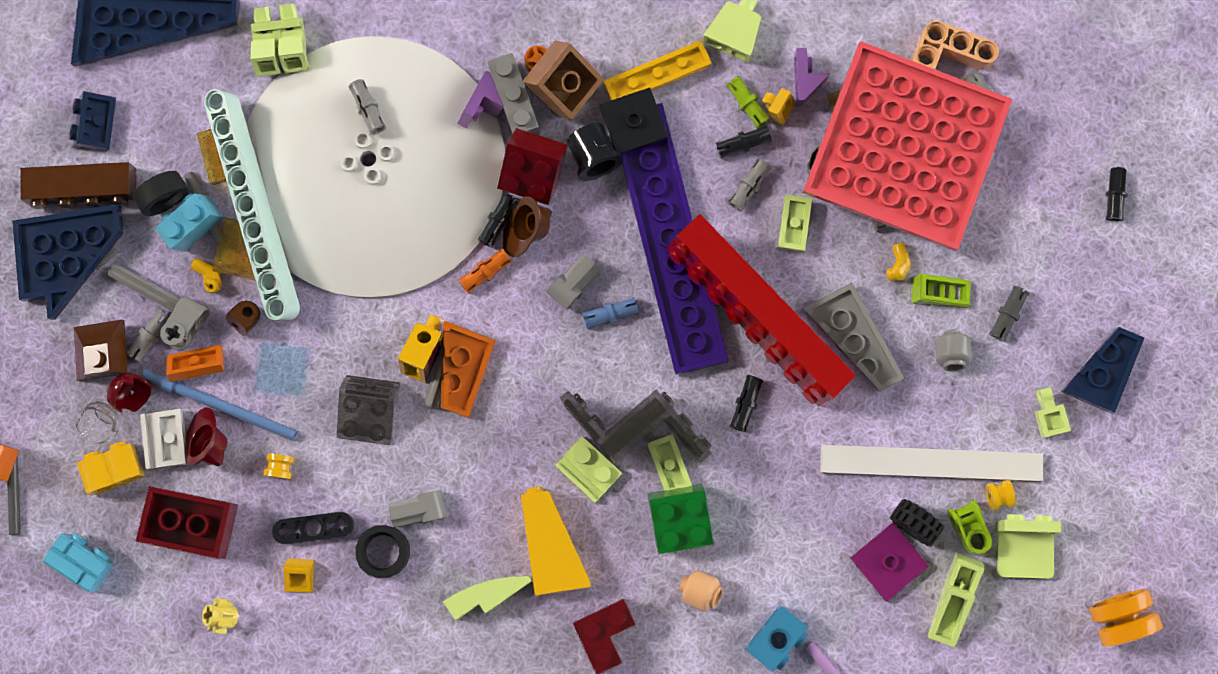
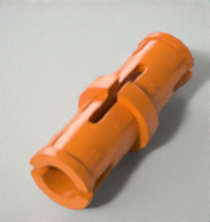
M500 249L489 259L477 263L476 268L458 279V281L469 294L480 284L494 279L493 276L511 264L512 261L506 252Z

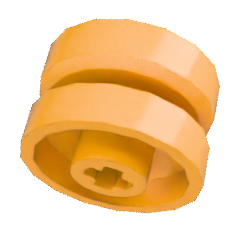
M1149 588L1116 594L1088 607L1093 622H1111L1102 626L1097 632L1102 646L1108 647L1127 643L1163 629V624L1157 612L1140 613L1150 608L1154 603Z

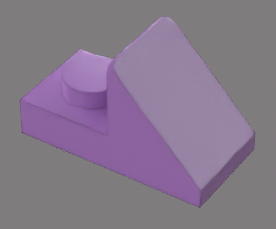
M796 48L794 54L796 107H802L826 83L830 75L829 73L808 74L812 73L813 63L812 57L807 56V48Z
M485 71L457 123L466 129L471 120L477 122L482 111L497 118L503 108V103L490 72Z

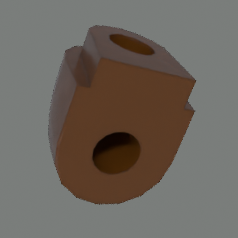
M241 301L226 314V320L237 332L246 336L259 321L260 309L252 301Z

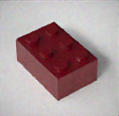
M149 486L135 542L217 559H226L239 504Z

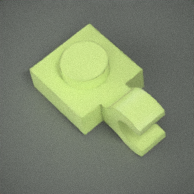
M1051 387L1035 391L1042 408L1041 410L1034 411L1041 438L1071 431L1064 404L1055 406Z

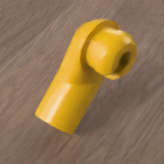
M905 242L892 246L896 262L892 268H888L886 271V276L891 282L904 279L911 267Z

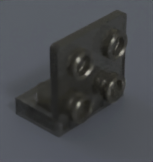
M346 375L339 388L337 438L390 445L392 442L394 404L400 392V382Z

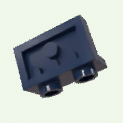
M83 91L79 99H74L72 114L77 115L76 125L71 124L69 140H73V148L79 149L81 146L109 151L116 97Z

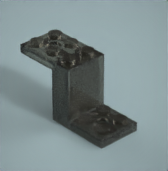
M657 389L605 433L604 423L596 414L590 416L586 412L587 404L577 392L572 395L567 391L560 397L561 404L614 465L620 462L664 423L700 464L712 454L709 450L712 447L702 434L697 436L691 430L692 422L683 412L678 415L673 409L675 403L665 391L661 394Z

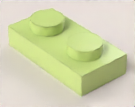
M785 194L777 249L805 252L812 198Z
M673 434L647 443L664 491L692 486Z

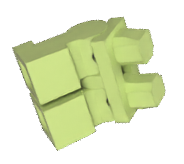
M294 3L279 5L281 20L272 21L270 6L254 8L255 23L251 24L253 42H251V62L257 77L281 74L280 62L284 73L309 70L303 18L298 17Z

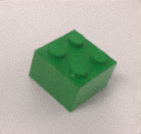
M702 484L647 493L658 554L714 545L706 494Z

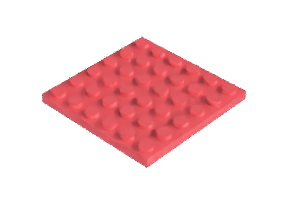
M860 41L802 193L957 251L1013 99Z

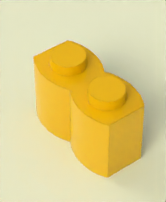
M122 441L109 446L110 450L100 454L99 451L85 454L83 456L84 460L77 462V466L86 494L94 496L145 477L135 445L126 444V441Z

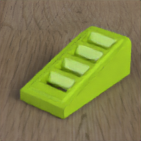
M920 273L913 277L911 303L968 308L970 307L971 280ZM934 284H938L937 297L934 296ZM945 285H949L948 298H945ZM956 286H960V300L955 299Z

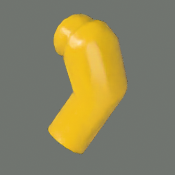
M196 257L190 266V270L203 276L204 289L208 293L219 292L222 287V280L218 268Z

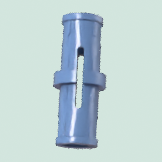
M632 297L631 299L611 304V302L605 303L604 307L582 312L586 328L589 329L590 327L607 322L611 324L616 323L617 319L639 314L635 297Z

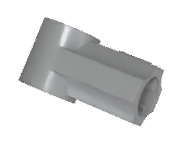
M583 254L565 275H560L551 284L547 293L562 307L569 310L572 307L570 304L576 298L579 299L581 297L582 291L601 269L594 261Z
M441 490L417 495V498L388 504L393 528L447 518Z

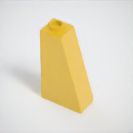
M543 486L527 488V494H521L535 595L591 587L590 579L548 490L543 491Z

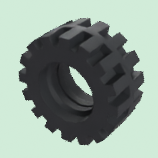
M906 499L901 500L890 516V519L898 528L920 543L930 547L944 529V525L934 515L928 513L923 507H919L918 504Z

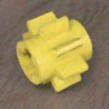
M215 598L214 605H207L204 608L202 621L205 626H208V631H213V634H226L227 628H233L236 625L238 611L235 607H232L233 602H227V599Z

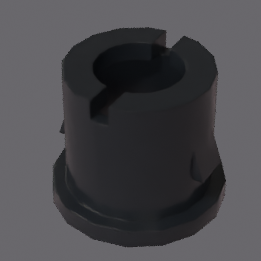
M593 123L577 129L569 136L570 139L566 141L579 168L577 175L581 181H591L607 175L617 169L623 162L621 153L615 151L601 123Z

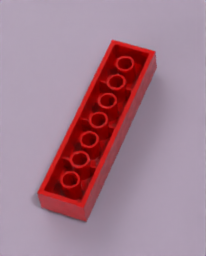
M701 214L690 222L666 248L669 251L670 258L677 265H682L688 271L689 278L695 284H701L707 290L709 299L716 305L720 304L727 311L726 315L729 320L736 325L739 324L746 331V337L753 344L760 345L765 351L764 355L771 363L778 364L784 370L783 374L786 379L792 384H797L804 391L803 396L811 404L820 406L832 400L856 376Z

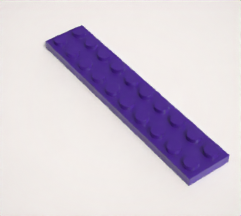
M659 103L656 105L668 134V139L623 154L622 166L674 373L678 375L728 363L729 360L715 305L707 296V290L701 284H695L689 278L688 271L682 265H677L670 258L669 251L666 249L674 238L693 220L663 103Z

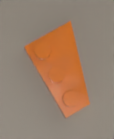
M443 321L441 409L469 418L496 340Z

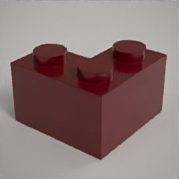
M624 598L572 623L596 674H601L622 664L611 636L636 625Z

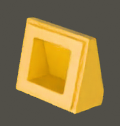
M287 558L283 568L285 592L313 593L315 559Z

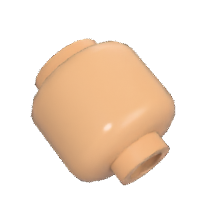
M696 570L690 576H684L679 591L683 592L682 599L685 604L705 612L710 608L717 607L723 593V588L720 587L717 577Z

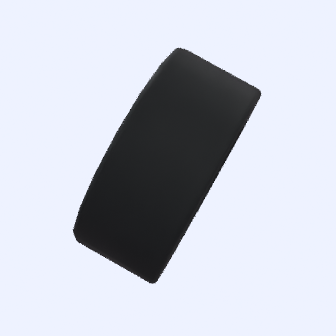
M167 171L153 176L137 187L133 193V199L143 215L154 216L179 204L188 195L189 189L177 171Z
M377 525L365 530L359 537L355 547V557L359 567L367 575L375 578H391L399 574L407 565L410 557V545L406 536L398 529L388 525ZM379 535L392 537L399 547L397 561L388 568L375 567L367 558L366 549L369 542Z

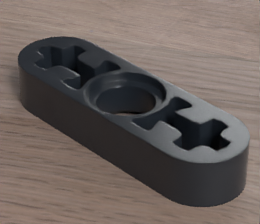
M345 512L281 519L274 524L272 535L281 544L345 537L353 531L354 520ZM342 516L344 521H348V526L343 528V532L340 533L339 528H328L330 534L325 535L327 525L324 518L329 517L328 523L338 522V517ZM311 520H317L321 525V531L316 536H310L306 531V525ZM301 521L300 533L302 538L298 539L299 533L288 534V539L286 540L283 535H279V530H282L284 527L283 524H287L288 528H298L296 522Z

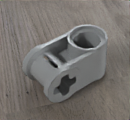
M183 296L176 303L172 314L160 331L162 341L175 350L187 348L209 317L210 310L188 296ZM174 332L180 334L178 339L172 337Z

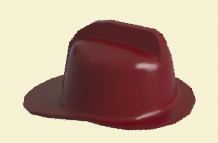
M211 408L199 410L194 415L187 430V463L190 466L198 463L215 466L223 464L228 440L217 428L216 416Z

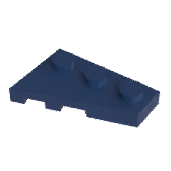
M1121 327L1116 328L1061 392L1111 414L1115 413L1145 337Z

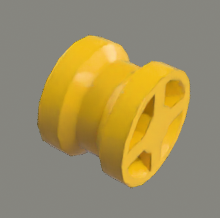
M267 453L266 460L268 461V466L264 470L263 476L291 479L290 465L294 463L295 457Z
M1010 480L1002 481L999 485L993 483L986 484L985 491L991 511L999 510L1002 506L1007 508L1015 507V493Z

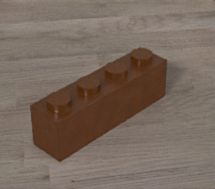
M130 162L20 168V198L34 209H45L47 204H57L58 207L69 208L74 207V203L84 202L87 206H100L101 201H111L112 204L124 205L128 204V200H134L136 168Z

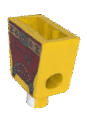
M429 315L425 325L421 323L415 324L398 357L401 374L426 384L443 342L442 333L440 332L443 326V319L435 315Z

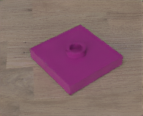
M894 523L888 525L850 557L851 561L885 602L929 567Z

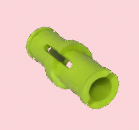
M740 76L731 80L732 83H727L726 87L738 101L739 109L746 112L756 129L763 126L765 121H770L771 118L758 103L757 95L750 92Z

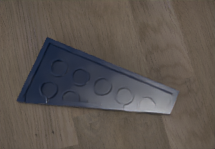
M78 0L71 65L77 67L237 26L240 0Z

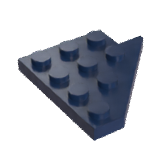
M116 204L13 220L19 300L24 302L46 298L47 319L56 320L124 233L121 206Z

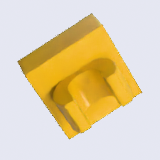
M781 88L777 96L767 92L762 100L766 104L765 108L769 109L768 111L773 121L782 126L796 105L791 92Z

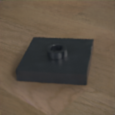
M650 87L599 104L614 149L620 152L621 155L668 139V134Z

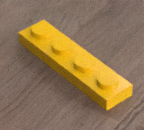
M699 40L603 81V85L610 100H614L649 87L651 91H655L711 67L712 62L702 41Z

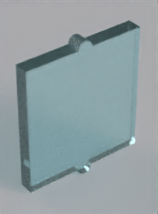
M262 342L255 390L274 392L276 395H280V393L300 395L307 348L288 346L287 343L279 345Z

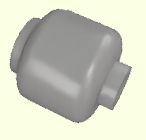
M957 329L946 330L943 335L936 339V362L941 367H944L945 371H962L971 363V339L966 334L961 333Z

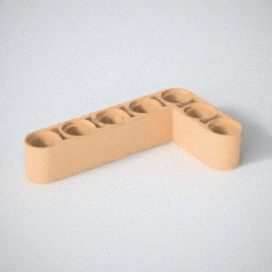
M931 21L923 30L911 60L925 65L919 60L920 56H925L931 63L925 66L935 69L940 56H943L977 70H986L991 67L998 57L999 49L996 43L989 39L941 21ZM928 33H936L940 40L930 39ZM953 42H960L965 50L956 49ZM978 52H986L990 59H982Z

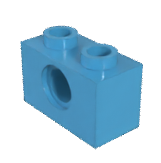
M779 605L745 647V650L770 671L773 672L776 668L780 671L790 659L787 654L792 647L798 648L808 635L804 632L808 627L783 606ZM776 632H781L785 636V644L780 648H774L771 644V637Z

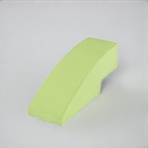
M957 552L955 553L930 625L928 638L955 648L975 600L974 593L985 569L983 562Z
M530 576L489 580L464 589L449 597L443 603L455 620L460 619L478 605H480L484 613H488L533 580Z

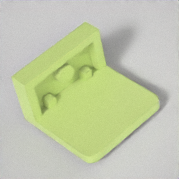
M1014 514L1007 515V520L997 521V574L1000 577L1052 578L1054 576V534L1061 533V521H1052V516L1044 515L1035 516V521L1024 520V515Z

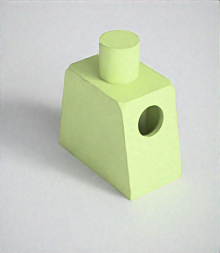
M741 0L739 5L727 1L706 30L703 43L749 63L762 17L760 14L753 12L758 1Z

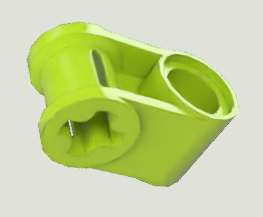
M972 499L965 506L955 510L953 508L947 509L953 529L957 532L964 550L970 555H979L987 552L992 545V539L977 502ZM970 514V516L961 519V516ZM972 535L981 537L983 542L981 549H975L971 545Z

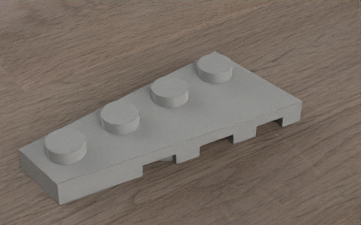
M852 282L804 308L880 392L905 379Z

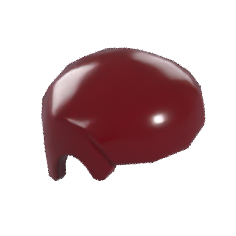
M123 373L116 376L108 386L107 402L120 413L123 412L122 409L136 412L148 401L151 396L152 386L137 373Z

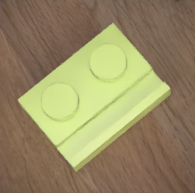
M583 436L555 464L594 503L622 475Z

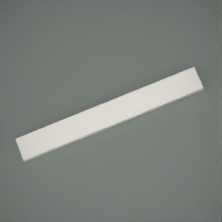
M821 445L820 473L1041 482L1043 481V453Z

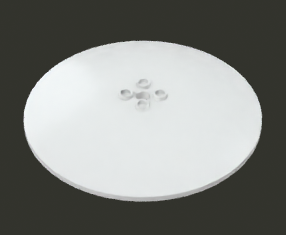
M377 36L357 37L337 41L306 54L309 70L284 73L283 71L257 101L246 124L289 271L303 281L322 290L361 298L390 297L404 294L439 280L461 264L479 245L478 237L489 221L487 217L490 212H494L503 195V190L497 189L505 155V145L498 119L482 111L477 122L471 120L467 129L457 124L478 84L466 71L446 56L424 45L404 39ZM364 79L372 99H376L378 103L377 109L386 125V129L379 134L371 135L364 118L357 112L356 101L348 88L349 84L355 80ZM366 154H374L376 162L374 165L366 167L362 165V158ZM261 227L258 229V234L261 232Z

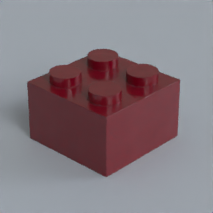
M516 128L506 146L497 189L521 197H532L536 202L549 205L558 186L568 145Z

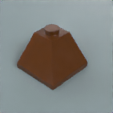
M124 320L74 327L77 381L118 376L128 372Z

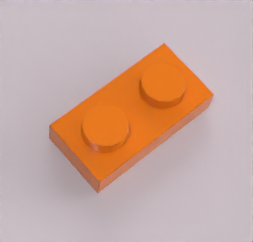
M222 345L167 355L166 375L170 382L224 372V350Z

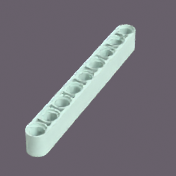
M212 89L206 94L204 105L264 311L267 317L272 320H293L299 314L300 305L240 101L233 93ZM259 227H261L260 234H258ZM274 278L276 279L275 287L273 285ZM282 303H283V305H284V310H283V312H281V304H282Z

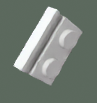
M175 409L140 414L146 469L151 470L188 464L183 410Z

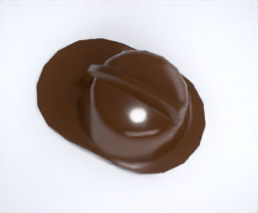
M525 196L522 198L510 216L508 226L503 229V249L510 257L523 255L532 242L544 238L550 228L552 211L549 208L538 205L532 197Z

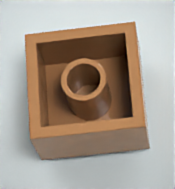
M554 41L522 82L557 117L573 120L603 82L604 78L571 43Z

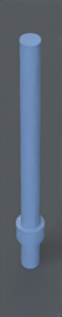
M147 369L142 374V377L148 382L160 386L162 391L170 394L173 392L291 441L296 436L297 431L186 386L178 381L170 382L167 375L162 376Z

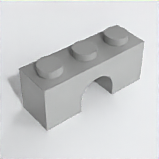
M513 53L487 61L489 71L503 103V109L511 133L513 134L515 129L518 128L540 135L539 125Z

